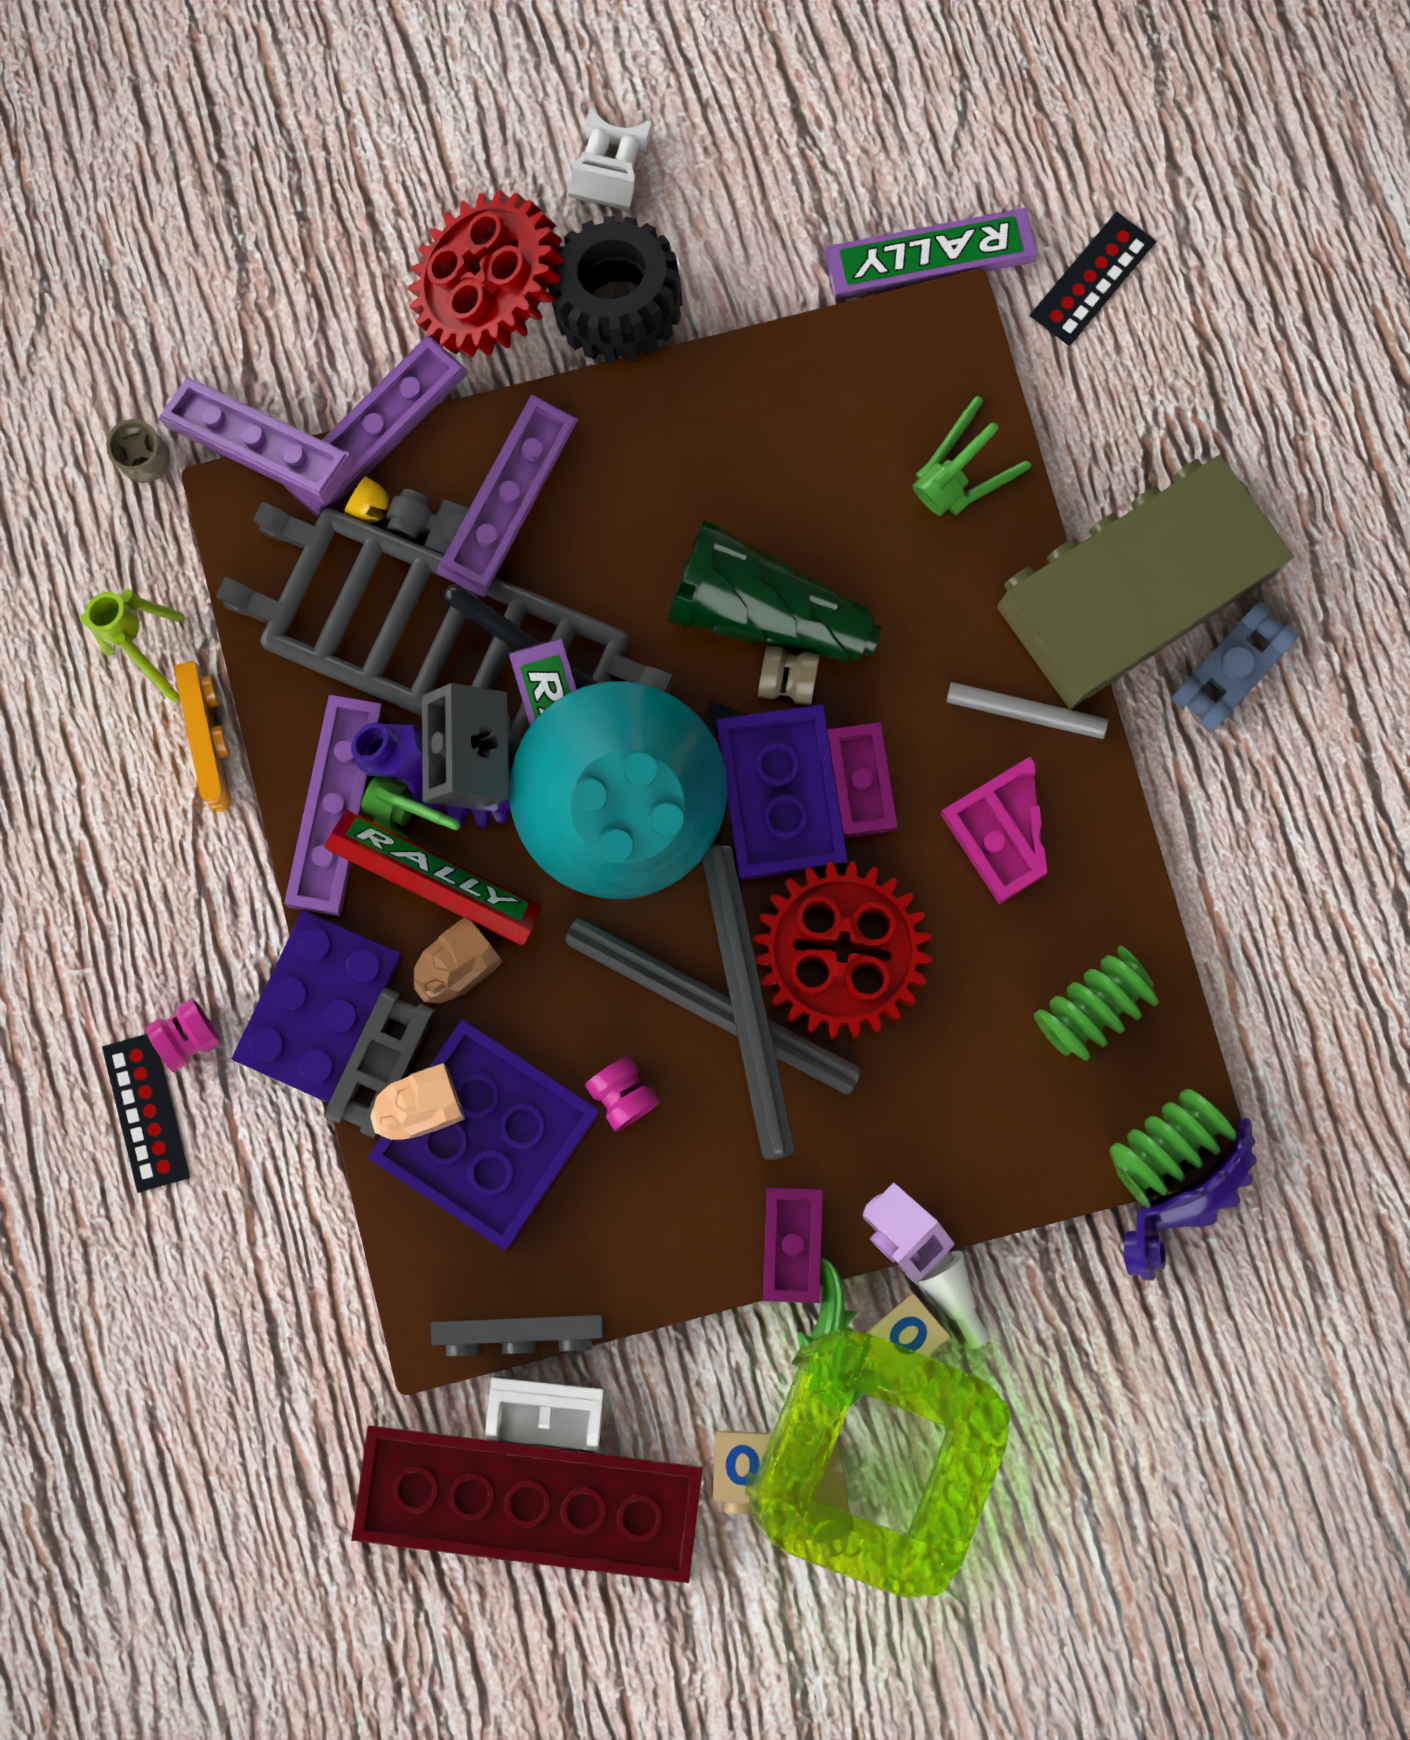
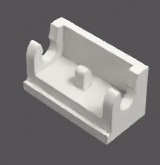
M491 1377L485 1430L487 1440L598 1452L606 1389Z

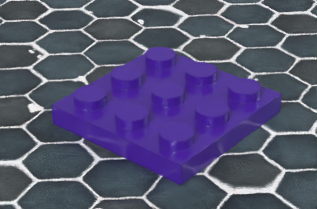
M461 1020L429 1068L442 1063L447 1066L465 1119L420 1137L390 1140L382 1136L367 1158L503 1250L508 1251L600 1114V1111L464 1020Z

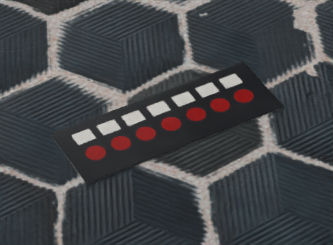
M1116 211L1031 312L1029 317L1070 346L1157 241Z
M144 1034L102 1046L137 1193L189 1179L190 1174L161 1057L152 1045L148 1035Z

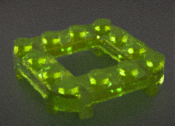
M841 1327V1329L825 1333L815 1339L808 1347L803 1345L795 1355L792 1364L797 1366L798 1369L757 1474L751 1472L748 1474L745 1494L749 1496L753 1520L762 1536L790 1555L898 1596H938L946 1590L949 1582L962 1566L1008 1443L1009 1422L1011 1418L1010 1408L1000 1398L994 1388L982 1379L900 1345L851 1327ZM855 1391L948 1427L908 1533L893 1530L814 1499Z

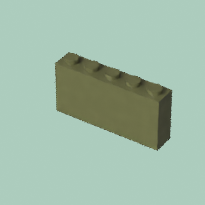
M1220 454L1203 465L1199 459L1193 460L1172 477L1175 483L1168 488L1160 491L1157 485L1151 487L1131 503L1133 510L1121 518L1115 512L1107 515L1089 530V533L1092 535L1090 538L1079 545H1076L1073 539L1065 542L1047 556L1048 565L1035 573L1031 567H1027L1004 584L1007 592L997 605V609L1069 710H1072L1276 576L1295 557Z

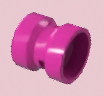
M193 998L179 1005L177 1013L169 1019L158 1018L145 1026V1031L152 1045L173 1073L188 1065L190 1056L198 1051L209 1052L221 1044L220 1038L210 1020Z
M630 1055L606 1067L585 1084L593 1099L602 1101L606 1107V1119L615 1132L634 1123L660 1103L653 1089L643 1086L638 1078L639 1068Z

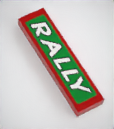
M347 809L332 830L324 847L328 851L519 945L524 946L542 907Z

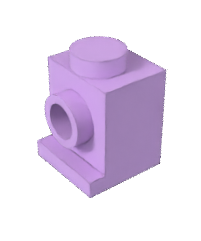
M895 1183L883 1194L875 1196L867 1204L862 1214L864 1220L876 1231L870 1238L872 1243L892 1262L896 1261L907 1277L916 1285L955 1245L940 1223Z

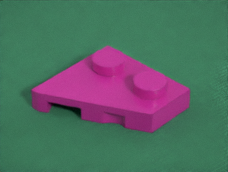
M1028 757L946 807L940 814L999 905L1044 878L1047 874L1045 848L1042 845L1040 831L1042 827L1040 805H1037L1034 780L1036 773L1035 763L1031 757Z

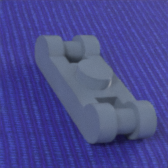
M1261 599L1171 698L1182 710L1187 706L1202 719L1199 724L1210 734L1214 732L1301 635L1291 624L1285 627L1270 615L1273 609ZM1255 630L1271 643L1263 653L1247 640ZM1207 683L1223 695L1217 703L1201 690Z

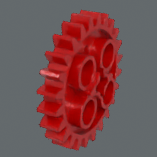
M497 190L492 200L484 193H479L474 208L465 200L461 201L460 215L457 218L446 212L444 214L446 227L443 231L436 228L429 230L432 238L435 240L432 246H419L418 251L426 257L424 263L411 267V271L420 277V280L408 286V290L418 297L409 305L410 309L419 315L415 322L426 331L427 337H432L440 346L445 347L455 355L461 350L468 357L473 358L479 348L486 355L490 356L493 353L495 341H498L507 349L511 347V333L515 330L522 336H527L528 331L525 322L529 317L538 321L542 320L543 316L537 307L540 302L549 303L554 301L555 298L546 291L548 285L561 282L562 279L552 270L553 267L564 262V257L555 250L562 243V238L553 231L556 224L530 199L526 201L516 192L509 198L504 192Z
M852 861L847 868L845 876H838L833 862L827 863L825 878L821 879L817 877L810 867L806 868L805 886L801 887L790 878L786 880L785 886L790 896L788 900L774 894L770 897L771 905L778 912L777 916L761 914L759 917V923L771 931L770 934H760L754 937V945L768 950L767 954L755 958L757 967L770 969L771 971L770 974L760 981L762 989L778 988L779 992L773 998L771 1006L777 1008L789 1003L792 1008L787 1022L790 1024L797 1021L802 1015L808 1017L807 1033L810 1035L815 1032L820 1023H824L828 1026L830 1040L835 1039L840 1026H847L851 1038L856 1040L859 1036L860 1024L865 1022L877 1034L881 1030L880 1015L884 1014L894 1023L899 1021L901 1016L895 1005L897 1001L910 1007L915 1004L916 999L907 987H924L927 979L916 972L915 967L929 966L932 962V957L917 950L919 947L930 943L932 938L931 934L915 932L914 929L924 921L925 914L924 912L907 913L906 909L914 897L912 893L905 894L898 899L892 895L897 884L896 878L890 879L883 886L876 884L878 870L876 867H872L864 879L857 877L856 863ZM821 908L831 915L834 925L824 933H815L805 926L803 916L811 909ZM866 915L879 916L885 921L888 933L880 939H868L860 933L858 921ZM838 939L848 940V948L852 951H887L891 954V959L885 961L872 956L853 953L849 955L846 963L836 961L837 955L834 951L823 949L802 951L795 949L794 943L796 941H805L816 946L834 948L837 945ZM811 961L821 964L827 972L825 983L818 987H808L802 984L797 977V969L801 964ZM861 968L872 969L879 974L882 987L873 994L861 993L852 983V974Z

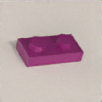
M881 722L827 729L844 838L896 831L897 820Z
M766 1189L763 1301L819 1303L823 1190Z

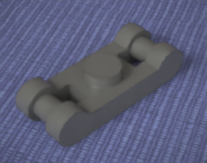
M387 987L384 988L373 1008L325 1113V1118L339 1124L346 1120L361 1127L360 1133L374 1140L379 1137V1134L374 1131L370 1115L376 1097L388 1085L406 1077L436 1014V1009L423 1003L416 1007L401 1000L402 995ZM391 1020L407 1026L401 1041L384 1033ZM360 1085L376 1091L370 1107L354 1100Z

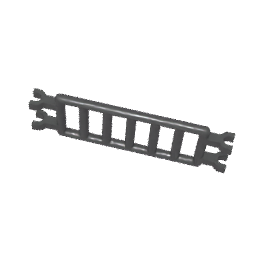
M262 501L253 519L255 524L260 525L259 532L270 538L300 547L303 551L278 601L225 577L216 595L218 599L224 601L223 607L266 623L267 625L261 635L260 642L267 651L422 716V695L435 689L468 617L450 606L411 689L382 676L431 573L445 578L436 573L444 555L333 508L324 509L315 526ZM336 532L362 543L363 546L315 646L312 647L286 636V633ZM386 553L412 565L363 668L335 657L334 654L382 554ZM497 577L494 578L485 596L509 605L504 617L522 628L528 614L556 625L557 628L551 641L561 638L566 655H568L576 635L606 646L592 677L597 682H635L670 694L673 683H671L672 674L625 658L631 644V638L626 632ZM466 589L467 591H469L471 594H473L474 596H476V597L478 598V596H479L478 594H476V593H474V592H472V591ZM494 636L471 686L493 690L512 648ZM523 701L508 734V754L516 756L520 742L530 727Z

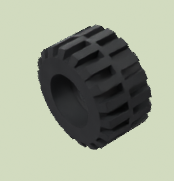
M614 216L603 217L604 223L594 225L593 221L590 220L582 224L583 231L576 233L571 230L564 236L565 246L555 248L564 257V262L552 268L562 279L559 283L548 285V290L555 298L552 302L557 327L562 336L566 335L568 344L574 350L582 347L584 356L593 360L601 354L604 355L605 362L616 363L618 356H626L627 362L637 360V353L645 350L648 354L658 349L657 340L661 339L667 342L673 335L672 325H678L681 318L680 306H683L682 291L675 252L671 251L670 242L664 235L657 237L656 228L648 223L638 227L637 219L625 217L623 222H615ZM614 281H628L639 285L631 293L619 298L605 299L592 295L601 286Z

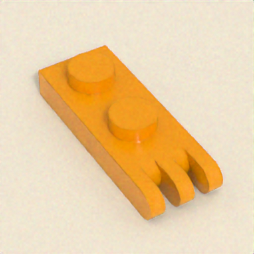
M195 661L173 665L200 795L214 811L224 812L231 805V797L222 758L230 756V748L223 725L215 726L212 707L220 705L215 680L212 675L205 676Z

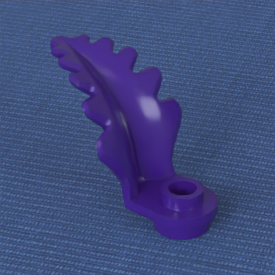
M374 722L362 727L354 736L351 752L356 766L369 776L400 778L406 782L414 801L437 811L444 807L447 816L459 820L461 826L470 810L473 813L476 826L480 828L488 826L490 814H493L498 824H505L511 811L509 799L479 810L423 802L422 731L415 726Z
M1249 1118L1239 1120L1236 1141L1233 1142L1225 1159L1212 1172L1187 1188L1149 1201L1150 1208L1142 1206L1137 1210V1229L1127 1231L1124 1238V1260L1126 1270L1130 1276L1140 1275L1143 1281H1153L1156 1277L1157 1269L1165 1268L1166 1246L1163 1236L1158 1235V1232L1176 1227L1209 1226L1217 1221L1218 1210L1239 1205L1240 1197L1236 1191L1239 1187H1247L1252 1183L1253 1177L1248 1171L1257 1162V1157L1252 1153V1147L1256 1142L1252 1134V1122Z

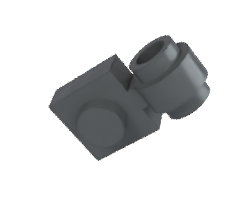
M403 489L400 496H394L387 512L386 519L389 521L387 530L409 541H416L419 534L423 536L428 534L424 547L445 555L470 508L443 499L437 515H434L431 509H429L432 504L431 499L417 491Z

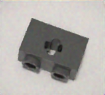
M450 683L422 695V777L424 803L479 810L509 799L511 769L508 765V734L511 721L507 712V692Z

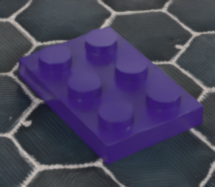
M823 704L716 719L719 747L727 777V801L739 881L805 872V869L809 867L813 871L826 869L828 862H833L835 868L847 866L848 861Z
M302 910L231 1060L329 1104L373 1008L384 988H389L403 956L394 950Z

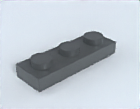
M603 1315L431 1322V1345H446V1356L480 1355L481 1343H502V1354L536 1353V1341L558 1340L559 1352L593 1350L592 1339L605 1338Z

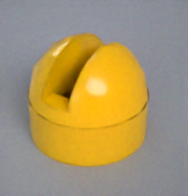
M365 476L350 497L344 513L366 523H376L384 518V514L380 509L385 510L389 508L387 492L378 483Z

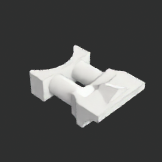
M591 107L585 122V138L589 139L588 145L580 158L573 162L568 197L630 211L636 191V175L633 169L638 152H647L651 139V121L647 120L638 126L630 128L616 127L602 120L595 109ZM609 144L619 146L615 159L605 157Z

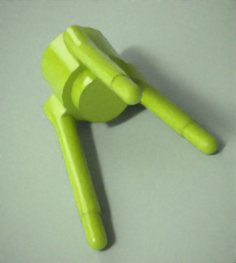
M130 589L124 590L120 596L113 592H103L96 595L90 600L80 621L92 632L104 654L111 656L114 653V648L111 644H117L170 701H179L180 696L132 640L139 632V617L136 610L176 622L184 620L183 613L139 598Z

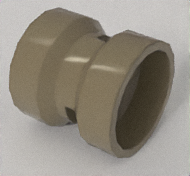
M137 419L123 420L115 425L108 434L106 442L108 456L121 472L132 481L139 483L153 482L162 477L168 469L170 462L169 449L163 439L146 422Z
M767 644L758 697L774 700L778 696L790 697L795 704L811 706L820 653L803 651L799 655L787 653L784 647ZM785 667L790 668L787 682H783Z

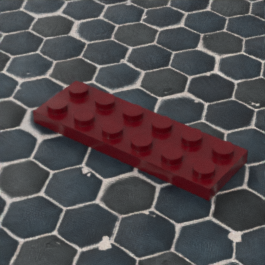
M368 1425L351 1541L689 1583L703 1466Z

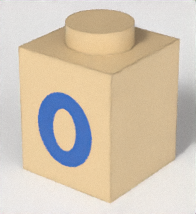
M911 1293L859 1337L867 1346L859 1354L881 1380L889 1373L895 1381H900L945 1342L950 1335L916 1295Z
M716 1430L712 1502H724L723 1513L754 1515L757 1514L758 1504H770L772 1433Z

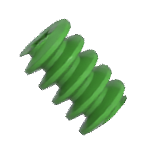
M1120 945L1117 948L1119 959L1107 955L1100 961L1103 973L1095 969H1089L1083 975L1086 987L1080 983L1073 982L1066 988L1069 1001L1063 997L1055 996L1050 1001L1052 1015L1041 1009L1034 1013V1018L1041 1031L1064 1056L1067 1057L1069 1054L1074 1053L1087 1061L1091 1058L1085 1044L1088 1039L1102 1048L1108 1044L1102 1030L1104 1026L1107 1025L1121 1034L1125 1031L1119 1014L1125 1012L1135 1020H1138L1142 1017L1136 1002L1138 999L1141 998L1153 1007L1159 1003L1151 978L1139 961L1123 946Z
M1184 1089L1180 1093L1179 1101L1181 1107L1169 1102L1163 1106L1161 1110L1164 1121L1156 1116H1150L1145 1120L1144 1125L1147 1135L1139 1130H1131L1127 1135L1130 1149L1121 1143H1115L1110 1148V1155L1117 1174L1127 1189L1144 1207H1151L1145 1191L1149 1187L1163 1196L1168 1194V1189L1163 1179V1176L1169 1174L1181 1183L1186 1180L1181 1162L1185 1160L1198 1169L1203 1167V1162L1198 1152L1199 1148L1204 1147L1216 1156L1221 1153L1215 1138L1217 1134H1222L1232 1142H1235L1237 1139L1234 1129L1224 1115L1210 1101L1191 1089Z

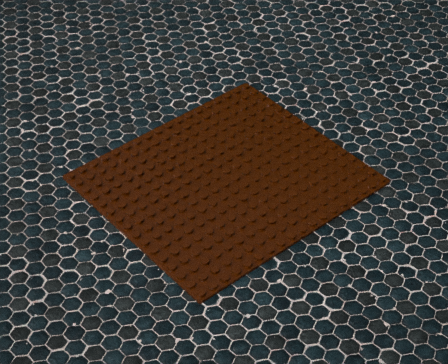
M975 269L659 348L651 354L647 352L639 353L637 360L627 362V357L617 359L616 363L603 362L439 403L366 475V477L378 483L387 492L389 507L394 496H400L403 489H410L431 499L432 504L429 509H431L434 515H437L443 499L470 508L531 394L577 418L578 421L495 577L626 632L631 638V644L625 658L672 674L671 683H673L670 695L687 705L702 721H704L711 701L748 715L808 707L795 704L790 697L778 696L774 700L758 697L761 671L768 643L758 641L754 644L699 628L680 627L666 621L682 570L692 550L694 551L695 549L692 548V544L703 520L721 526L733 536L787 561L790 568L835 590L837 594L869 608L868 613L874 615L875 618L874 624L882 627L871 657L862 654L859 660L850 659L849 663L820 655L811 706L823 704L827 729L881 722L897 830L894 832L844 838L848 862L847 866L836 867L838 876H845L847 868L852 861L856 863L857 877L863 879L872 867L878 868L876 884L883 886L890 879L896 878L897 884L892 895L898 899L905 894H913V900L906 909L907 913L924 912L925 914L924 921L914 928L915 932L931 934L932 938L930 943L919 947L917 950L932 957V962L929 966L915 967V971L927 979L925 986L907 987L916 999L915 1004L910 1007L897 1001L895 1005L901 1016L899 1021L894 1023L884 1014L880 1015L881 1030L877 1034L865 1022L860 1024V1032L856 1040L851 1038L847 1026H840L835 1039L830 1040L828 1026L824 1023H820L815 1032L810 1035L807 1033L808 1017L802 1015L797 1021L790 1024L787 1022L792 1008L789 1003L777 1008L771 1006L773 998L779 992L777 987L762 989L769 1019L859 1066L862 1070L853 1091L850 1094H843L776 1058L795 1151L792 1155L783 1159L768 1160L761 1153L738 1037L571 948L565 941L566 934L572 923L577 918H582L730 997L702 860L683 878L655 893L628 899L599 898L573 890L546 873L531 857L522 843L511 811L505 824H498L493 814H490L489 824L485 828L476 826L471 810L458 830H452L415 814L411 816L404 826L396 823L395 827L414 843L542 906L524 946L473 922L503 963L469 992L443 1003L423 1002L414 989V967L423 951L432 945L442 933L464 917L354 863L351 866L341 917L305 911L400 953L403 959L389 989L402 995L401 1000L416 1007L423 1003L436 1009L433 1023L423 1039L405 1078L413 1073L428 1069L461 1020H464L600 1111V1114L508 1251L503 1250L368 1159L367 1157L382 1137L381 1135L374 1140L361 1134V1127L346 1120L342 1124L334 1122L397 1390L401 1394L412 1395L573 1352H559L558 1340L536 1341V1353L502 1354V1343H481L480 1355L446 1356V1345H431V1322L603 1315L605 1338L592 1339V1346L763 1301L767 1188L823 1190L821 1258L831 1262L841 1280L898 1265L896 1261L892 1262L872 1243L870 1238L876 1231L864 1220L862 1215L867 1204L875 1196L883 1194L893 1183L940 1223L955 1244L949 1250L952 1251L1136 1202L1137 1199L1127 1189L1117 1174L1110 1155V1148L1115 1143H1121L1130 1149L1127 1140L1128 1133L1135 1129L1147 1135L1144 1125L1145 1120L1150 1116H1156L1164 1121L1161 1109L1168 1102L1181 1107L1179 1095L1184 1089H1191L1210 1101L1224 1115L1235 1133H1237L1239 1120L1242 1118L1111 684L1072 709L1108 718L1104 739L946 703L950 683L955 682L1069 709L997 609V605L1007 592L1004 584L1027 567H1031L1035 573L1048 565L1047 556L1067 542V537L986 272ZM981 396L983 404L943 463L946 460L952 462L990 423L994 422L998 424V431L961 469L968 479V484L963 488L964 493L1023 461H1029L1031 468L1010 482L969 503L956 516L949 509L941 516H938L914 492L912 485L918 480L916 473L930 461L974 397ZM330 431L312 436L322 440ZM228 457L186 467L182 472V482L290 936L302 910L289 908L284 902L329 695L382 704L384 714L381 724L413 725L422 731V716L267 651L260 642L261 635L267 624L223 607L224 601L218 599L216 595L225 577L278 601L303 551L300 547L270 538L259 532L260 525L255 524L253 519L262 501L315 526L318 517L289 492L283 484ZM358 484L333 509L344 513L345 507ZM389 508L385 510L380 509L384 514V518L376 523L369 524L388 531L389 521L386 519ZM335 532L286 636L309 646H315L362 549V543ZM419 534L417 540L411 542L424 547L428 534L424 536ZM386 553L382 554L334 654L335 657L363 668L412 564ZM431 573L382 677L410 689L412 688L451 606L445 601L444 592L448 586L457 583ZM480 595L478 596L481 601L501 615H505L509 605L487 596L484 598ZM528 614L521 629L541 643L551 641L557 626ZM468 618L434 690L450 683L471 686L494 635ZM576 635L567 659L571 664L592 678L606 646ZM784 648L790 654L799 655L802 653L801 651ZM508 656L493 690L507 692V712L512 725L522 704V697L510 657ZM785 667L783 682L788 681L790 670L788 667ZM508 754V765L512 770L515 756ZM1028 757H1031L1035 763L1036 773L1034 780L1037 805H1040L1042 822L1040 831L1042 845L1045 848L1047 874L1044 878L999 905L940 814L946 807ZM370 776L369 784L375 776ZM727 801L723 822L712 846H730L734 852L736 862ZM441 807L439 812H442L445 815H447L446 809L444 807ZM364 813L362 814L363 818L371 822L374 821L373 817ZM826 869L814 870L819 879L825 878ZM805 872L740 881L755 958L767 954L768 950L754 945V937L760 934H770L771 932L759 923L760 915L771 914L777 916L778 914L770 903V897L774 894L788 900L790 896L785 886L786 880L790 878L803 887L806 885ZM821 908L811 909L803 916L805 926L815 933H824L834 925L831 915ZM866 915L858 921L860 933L868 939H880L888 933L885 921L879 916ZM838 939L837 945L834 948L816 946L805 941H796L794 943V948L797 950L823 949L834 951L837 955L836 961L846 963L849 955L853 953L864 954L885 961L891 959V954L887 951H852L848 948V940ZM1120 945L1123 946L1139 961L1151 978L1159 1003L1153 1007L1141 998L1138 999L1136 1002L1142 1015L1138 1020H1135L1125 1012L1119 1014L1125 1031L1121 1034L1107 1025L1104 1026L1102 1030L1108 1044L1102 1048L1088 1039L1085 1044L1091 1058L1087 1061L1074 1053L1069 1054L1067 1057L1064 1056L1041 1031L1034 1018V1013L1041 1009L1052 1015L1050 1001L1055 996L1063 997L1069 1001L1066 988L1073 982L1080 983L1086 987L1083 975L1089 969H1095L1103 973L1100 961L1107 955L1119 959L1117 948ZM811 961L800 965L797 969V977L805 986L818 987L827 980V972L821 964ZM758 968L760 981L771 973L770 969ZM861 968L851 976L854 987L861 993L873 994L882 987L879 974L872 969ZM391 1020L384 1033L401 1041L407 1026ZM630 1055L639 1068L638 1078L643 1086L653 1089L660 1103L634 1123L615 1132L606 1119V1107L602 1101L593 1099L585 1084L606 1067ZM360 1085L354 1100L370 1107L376 1091ZM1219 1133L1215 1138L1221 1153L1216 1156L1204 1147L1198 1149L1203 1167L1198 1169L1185 1160L1180 1164L1186 1180L1182 1183L1169 1174L1163 1176L1168 1193L1187 1188L1202 1180L1225 1159L1233 1142ZM1150 1187L1145 1190L1148 1198L1161 1195ZM820 1266V1285H822L821 1266Z

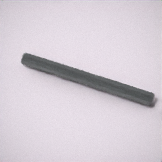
M714 845L704 854L702 863L761 1153L768 1160L783 1159L794 1153L795 1145L734 852L730 846Z
M577 918L572 923L565 937L568 946L738 1037L730 997L582 918ZM768 1018L776 1058L843 1094H850L853 1091L862 1072L859 1066Z

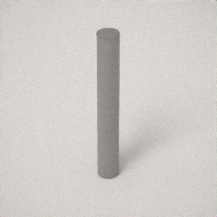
M955 682L950 683L946 703L1099 739H1104L1108 725V718Z

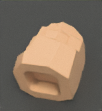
M444 1063L413 1073L407 1078L388 1085L376 1097L370 1115L375 1133L390 1140L420 1137L465 1119L454 1083Z

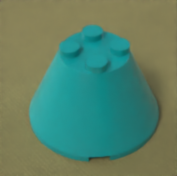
M609 681L581 687L566 694L547 707L534 720L524 734L514 758L510 775L509 800L514 824L522 843L531 857L546 873L563 885L587 895L609 899H628L655 893L672 885L688 874L702 860L704 854L715 841L723 822L727 802V777L723 758L716 740L700 717L676 697L650 686L635 682Z

